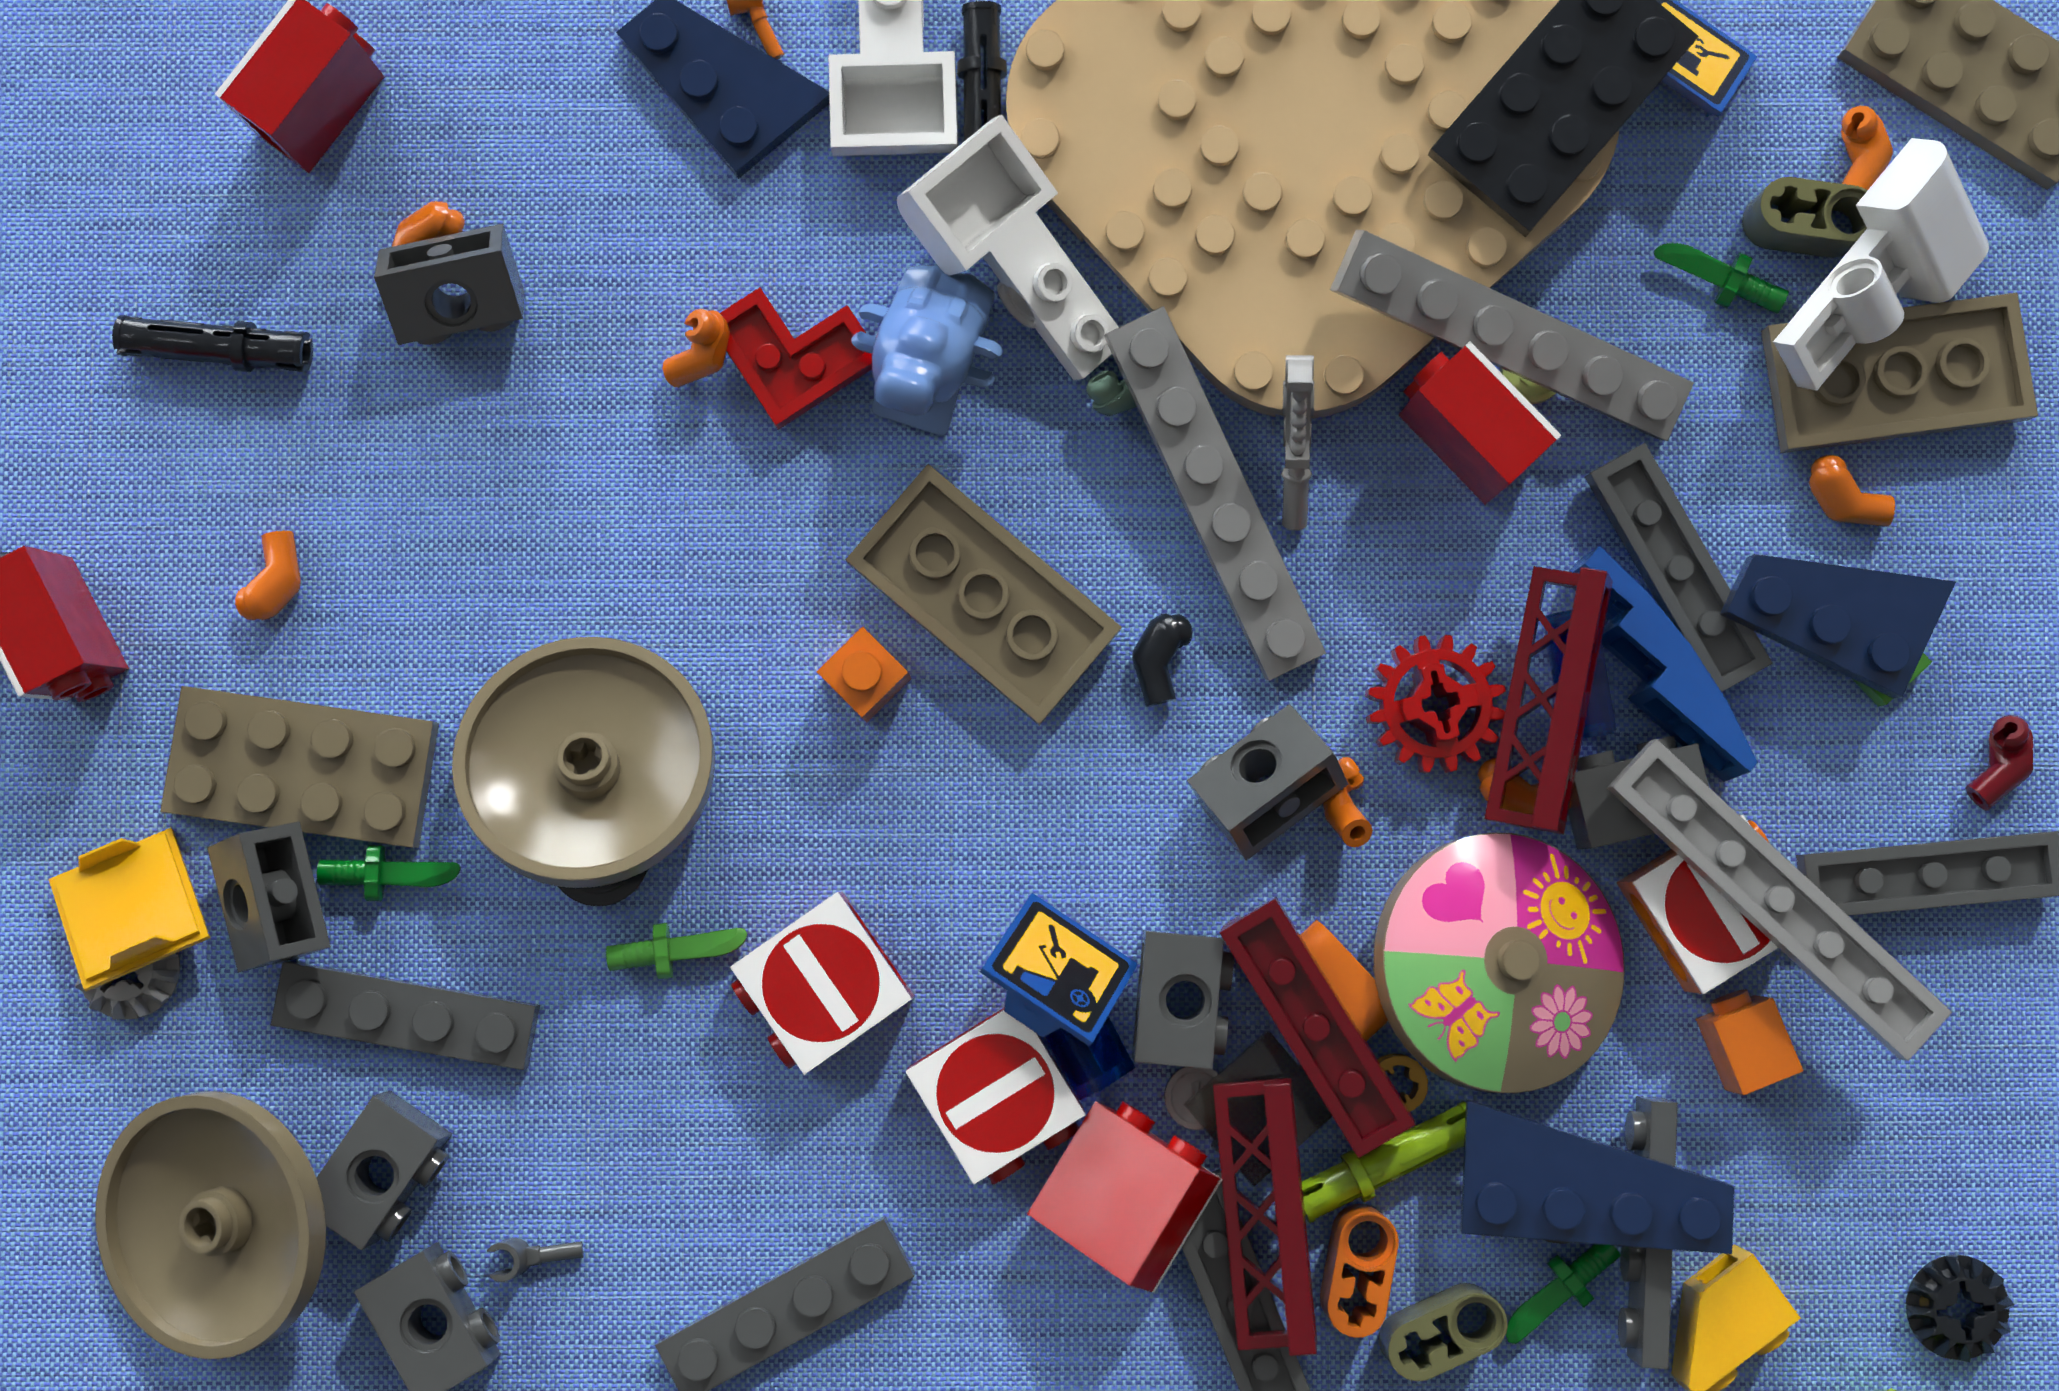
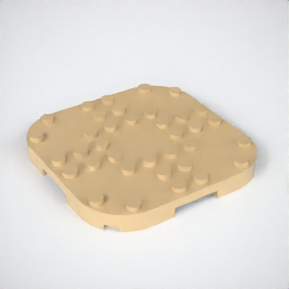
M1056 0L1036 19L1021 41L1012 61L1006 91L1008 124L1058 192L1046 204L1081 242L1085 240L1150 312L1163 306L1165 307L1188 359L1212 385L1238 404L1273 417L1282 415L1286 355L1314 356V414L1311 416L1312 419L1343 412L1367 400L1390 382L1430 346L1435 339L1330 291L1356 230H1365L1491 289L1516 265L1524 261L1570 220L1583 206L1605 175L1614 155L1619 136L1618 130L1527 237H1524L1428 156L1433 145L1559 0Z

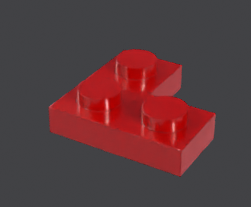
M760 287L720 312L727 321L730 330L726 352L778 430L872 370V354L859 350L852 344L851 339L853 335L860 331L866 332L848 305L795 339Z

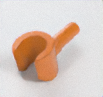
M727 0L730 15L750 12L752 24L767 55L776 60L781 58L784 52L769 24L763 0Z

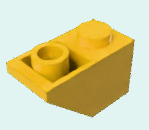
M1733 1244L1732 1254H1720L1683 1282L1671 1374L1677 1383L1687 1391H1720L1736 1378L1738 1374L1736 1367L1755 1353L1757 1355H1764L1778 1348L1789 1337L1790 1332L1788 1328L1801 1319L1753 1253Z

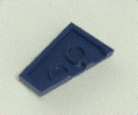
M655 0L616 32L622 44L738 179L830 104L828 90L677 0Z
M1753 554L1746 558L1720 614L1894 699L1903 697L1956 581Z

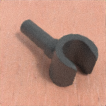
M511 1237L493 1244L487 1249V1252H495L499 1249L506 1250L513 1257L512 1269L499 1270L489 1275L491 1279L497 1282H505L522 1275L530 1266L584 1257L582 1241L540 1247V1245L529 1246L526 1241Z

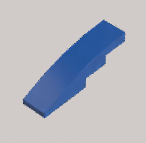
M1601 546L1578 560L1569 572L1580 573L1581 567L1608 571L1613 581L1606 618L1610 621L1604 627L1601 644L1642 679V682L1628 699L1670 736H1675V740L1682 746L1698 743L1703 764L1723 782L1751 772L1758 762L1728 701L1687 639L1651 595Z

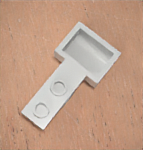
M859 0L860 54L828 55L830 142L833 156L951 153L958 147L955 51L924 52L923 0Z
M1001 114L987 122L897 197V206L907 225L945 274L951 276L967 271L983 257L1000 280V283L997 285V291L1007 310L1021 324L1028 328H1035L1073 380L1084 379L1112 354L1104 335L1119 327L1036 212L1056 196L1058 192Z
M1910 139L1856 204L1867 227L1865 232L1773 341L1797 387L1817 391L1856 343L1867 344L1877 342L1895 332L1904 319V310L1896 295L1897 293H1899L1900 297L1936 303L1945 302L1957 293L1986 257L1989 251L1988 240L1947 149L1941 142L1926 139Z

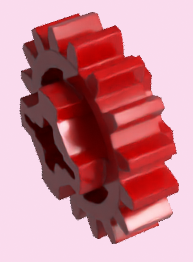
M1425 635L1414 639L1413 655L1401 645L1390 651L1396 666L1393 668L1380 663L1373 670L1375 675L1384 682L1383 686L1369 688L1365 692L1366 698L1379 702V710L1366 716V722L1368 724L1382 723L1385 732L1379 736L1375 743L1378 747H1382L1394 742L1399 747L1394 762L1399 765L1404 764L1412 756L1418 757L1419 773L1430 772L1435 759H1439L1445 773L1456 771L1458 765L1457 754H1460L1469 763H1474L1481 759L1475 743L1477 741L1488 745L1496 743L1499 737L1493 730L1488 728L1489 722L1503 720L1505 715L1504 710L1492 705V698L1506 692L1505 685H1489L1486 679L1496 665L1493 661L1480 666L1472 662L1477 646L1472 643L1463 648L1459 653L1454 652L1451 635L1441 637L1436 649L1431 648L1430 642ZM1444 664L1459 671L1470 684L1461 685L1447 676ZM1413 668L1414 673L1411 676L1414 686L1406 698L1394 701L1395 692L1400 680ZM1431 688L1435 697H1446L1449 704L1448 709L1439 713L1440 721L1435 711L1424 712L1422 707V700L1431 696ZM1476 707L1475 717L1470 729L1458 741L1457 736L1460 735L1458 723L1466 710ZM1410 723L1424 732L1427 744H1431V746L1424 745L1411 738L1403 730L1401 724Z

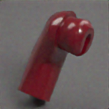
M2008 715L1999 718L1993 724L1989 735V768L1965 788L1972 801L1986 811H1989L2033 772V735L2024 719Z

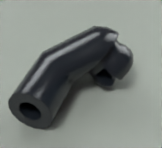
M1161 614L1151 620L1133 650L1132 659L1146 707L1176 699L1167 665L1178 648L1190 643L1193 634L1190 622L1180 614Z

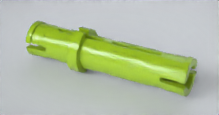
M1461 1101L1457 1103V1106L1404 1131L1360 1158L1357 1157L1354 1150H1350L1340 1155L1342 1162L1302 1181L1305 1218L1308 1223H1313L1317 1218L1358 1198L1365 1203L1376 1197V1189L1463 1147L1466 1102Z

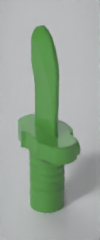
M668 923L654 924L652 940L606 946L607 965L609 971L655 965L658 979L673 978V961L718 957L729 954L744 944L748 934L743 928H732L670 938Z

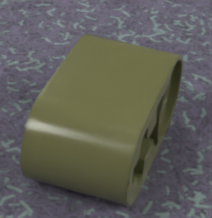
M1797 177L1778 178L1771 182L1747 205L1742 217L1743 230L1753 244L1764 249L1827 258L1841 257L1846 255L1867 229L1856 204L1868 190L1854 185ZM1773 204H1774V205H1777V206H1778V210H1777V209H1772L1771 206H1772ZM1832 211H1839L1848 217L1852 225V234L1841 232L1835 227L1831 218ZM1781 217L1789 218L1786 223L1782 222Z
M1460 1283L1390 1315L1380 1329L1379 1345L1383 1355L1399 1375L1411 1381H1425L1495 1349L1506 1335L1507 1317L1500 1303L1484 1289L1475 1284ZM1470 1303H1483L1486 1308V1319L1482 1327L1472 1333L1460 1332L1457 1327V1317L1461 1309ZM1438 1319L1443 1331L1452 1339L1450 1343L1445 1344L1437 1336L1440 1334V1331L1433 1324L1434 1320ZM1411 1332H1415L1422 1339L1418 1343L1421 1354L1414 1358H1410L1404 1351L1407 1347L1405 1336Z

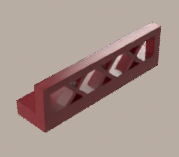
M1533 566L1484 817L1486 820L1564 835L1613 584L1608 571L1581 567L1580 573ZM1546 584L1576 589L1571 619L1555 630L1541 611ZM1540 621L1548 634L1535 642L1538 622ZM1568 633L1565 645L1561 637ZM1555 642L1564 655L1559 682L1542 693L1529 674L1531 658ZM1526 684H1528L1536 697L1522 706ZM1556 696L1553 708L1548 700ZM1542 705L1551 717L1547 744L1530 756L1516 736L1519 720ZM1515 747L1524 761L1510 769ZM1543 759L1542 769L1540 771L1536 763ZM1530 768L1539 781L1533 815L1502 809L1507 783Z
M1274 897L1245 916L1241 917L1239 915L1224 924L1219 932L1357 1157L1364 1156L1415 1125L1414 1118L1277 897Z
M1292 1078L1214 1084L1213 1092L1238 1350L1289 1347V1356L1316 1354L1317 1331ZM1264 1095L1267 1124L1253 1141L1231 1124L1228 1098ZM1267 1136L1269 1139L1270 1156L1258 1147ZM1232 1137L1246 1148L1236 1162H1234ZM1252 1154L1272 1170L1273 1190L1259 1207L1237 1189L1236 1173ZM1274 1201L1276 1222L1265 1213ZM1239 1204L1252 1214L1242 1228L1240 1225ZM1258 1220L1278 1236L1280 1256L1265 1273L1243 1255L1242 1239ZM1280 1268L1283 1288L1272 1280ZM1245 1270L1258 1280L1248 1294ZM1264 1287L1284 1302L1287 1330L1251 1332L1248 1306Z

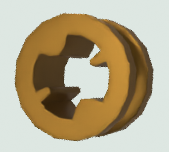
M1390 1053L1379 1057L1377 1060L1383 1070L1392 1075L1395 1073L1393 1066H1405L1404 1076L1413 1081V1088L1409 1095L1404 1092L1399 1094L1409 1112L1415 1110L1423 1103L1428 1093V1078L1425 1070L1417 1061L1403 1054Z

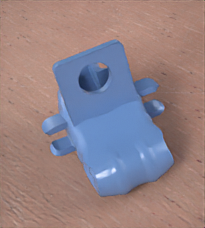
M937 264L917 265L908 267L904 273L889 308L869 303L859 309L858 313L861 319L880 323L876 337L860 331L853 335L851 339L852 344L857 349L872 354V373L876 383L874 385L875 395L871 410L876 416L937 435H945L947 433L960 386L967 383L976 387H988L995 380L992 372L971 367L975 353L992 360L1002 354V348L998 343L982 337L986 330L995 292L974 275L957 273L949 276Z

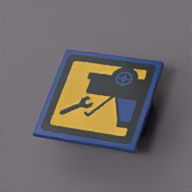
M1656 0L1699 36L1689 50L1663 78L1662 82L1707 112L1705 115L1707 118L1712 114L1719 117L1758 56L1677 0Z
M1031 893L979 972L1007 990L1004 1012L1041 1037L1063 1028L1088 1046H1091L1138 963L1034 893Z

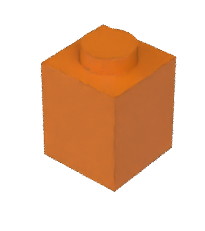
M863 626L816 671L866 723L912 679L909 672Z
M1747 989L1738 990L1714 999L1710 1002L1713 1012L1696 1018L1698 1027L1726 1091L1744 1096L1803 1072L1801 1063L1773 998L1757 995L1750 996Z

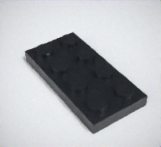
M1559 0L1433 145L1428 156L1524 237H1527L1689 50L1699 36L1656 0Z

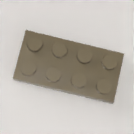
M1873 0L1837 56L1839 60L2044 189L2048 190L2058 183V40L1994 0Z
M2018 293L1903 307L1904 319L1895 332L1877 342L1867 344L1856 343L1817 391L1796 386L1773 343L1788 323L1765 327L1761 331L1780 454L2022 422L2037 417L2038 411Z
M929 464L925 466L845 559L852 568L1039 726L1122 629L1110 616Z
M181 686L160 812L263 827H273L300 821L302 832L419 848L439 723Z

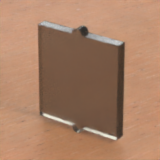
M1267 1030L1183 1104L1213 1139L1211 1147L1216 1152H1219L1213 1092L1214 1084L1292 1078L1298 1147L1332 1117V1114L1301 1064L1298 1065L1272 1033ZM1264 1095L1228 1098L1231 1124L1253 1141L1267 1124ZM1267 1136L1258 1147L1270 1156L1269 1139ZM1232 1137L1234 1162H1236L1246 1148ZM1253 1154L1239 1169L1241 1174L1254 1187L1272 1171Z

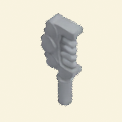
M1286 355L1282 415L1284 416L1283 447H1285V468L1282 470L1281 475L1283 477L1282 525L1289 530L1304 529L1308 523L1309 479L1312 475L1310 471L1311 416L1314 414V356Z

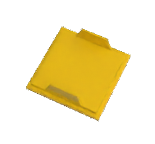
M168 828L138 842L123 838L115 840L78 856V867L48 879L83 990L86 992L210 939L172 828Z

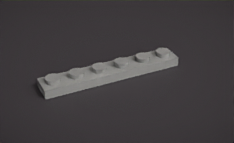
M1365 230L1355 231L1330 288V291L1460 350L1471 341L1493 365L1656 439L1668 441L1694 384L1692 381Z
M1165 307L1156 309L1106 333L1104 338L1265 680L1270 681L1326 654Z
M1657 739L1650 740L1607 787L1616 798L1898 1059L1909 1061L1952 1013L1950 1009Z

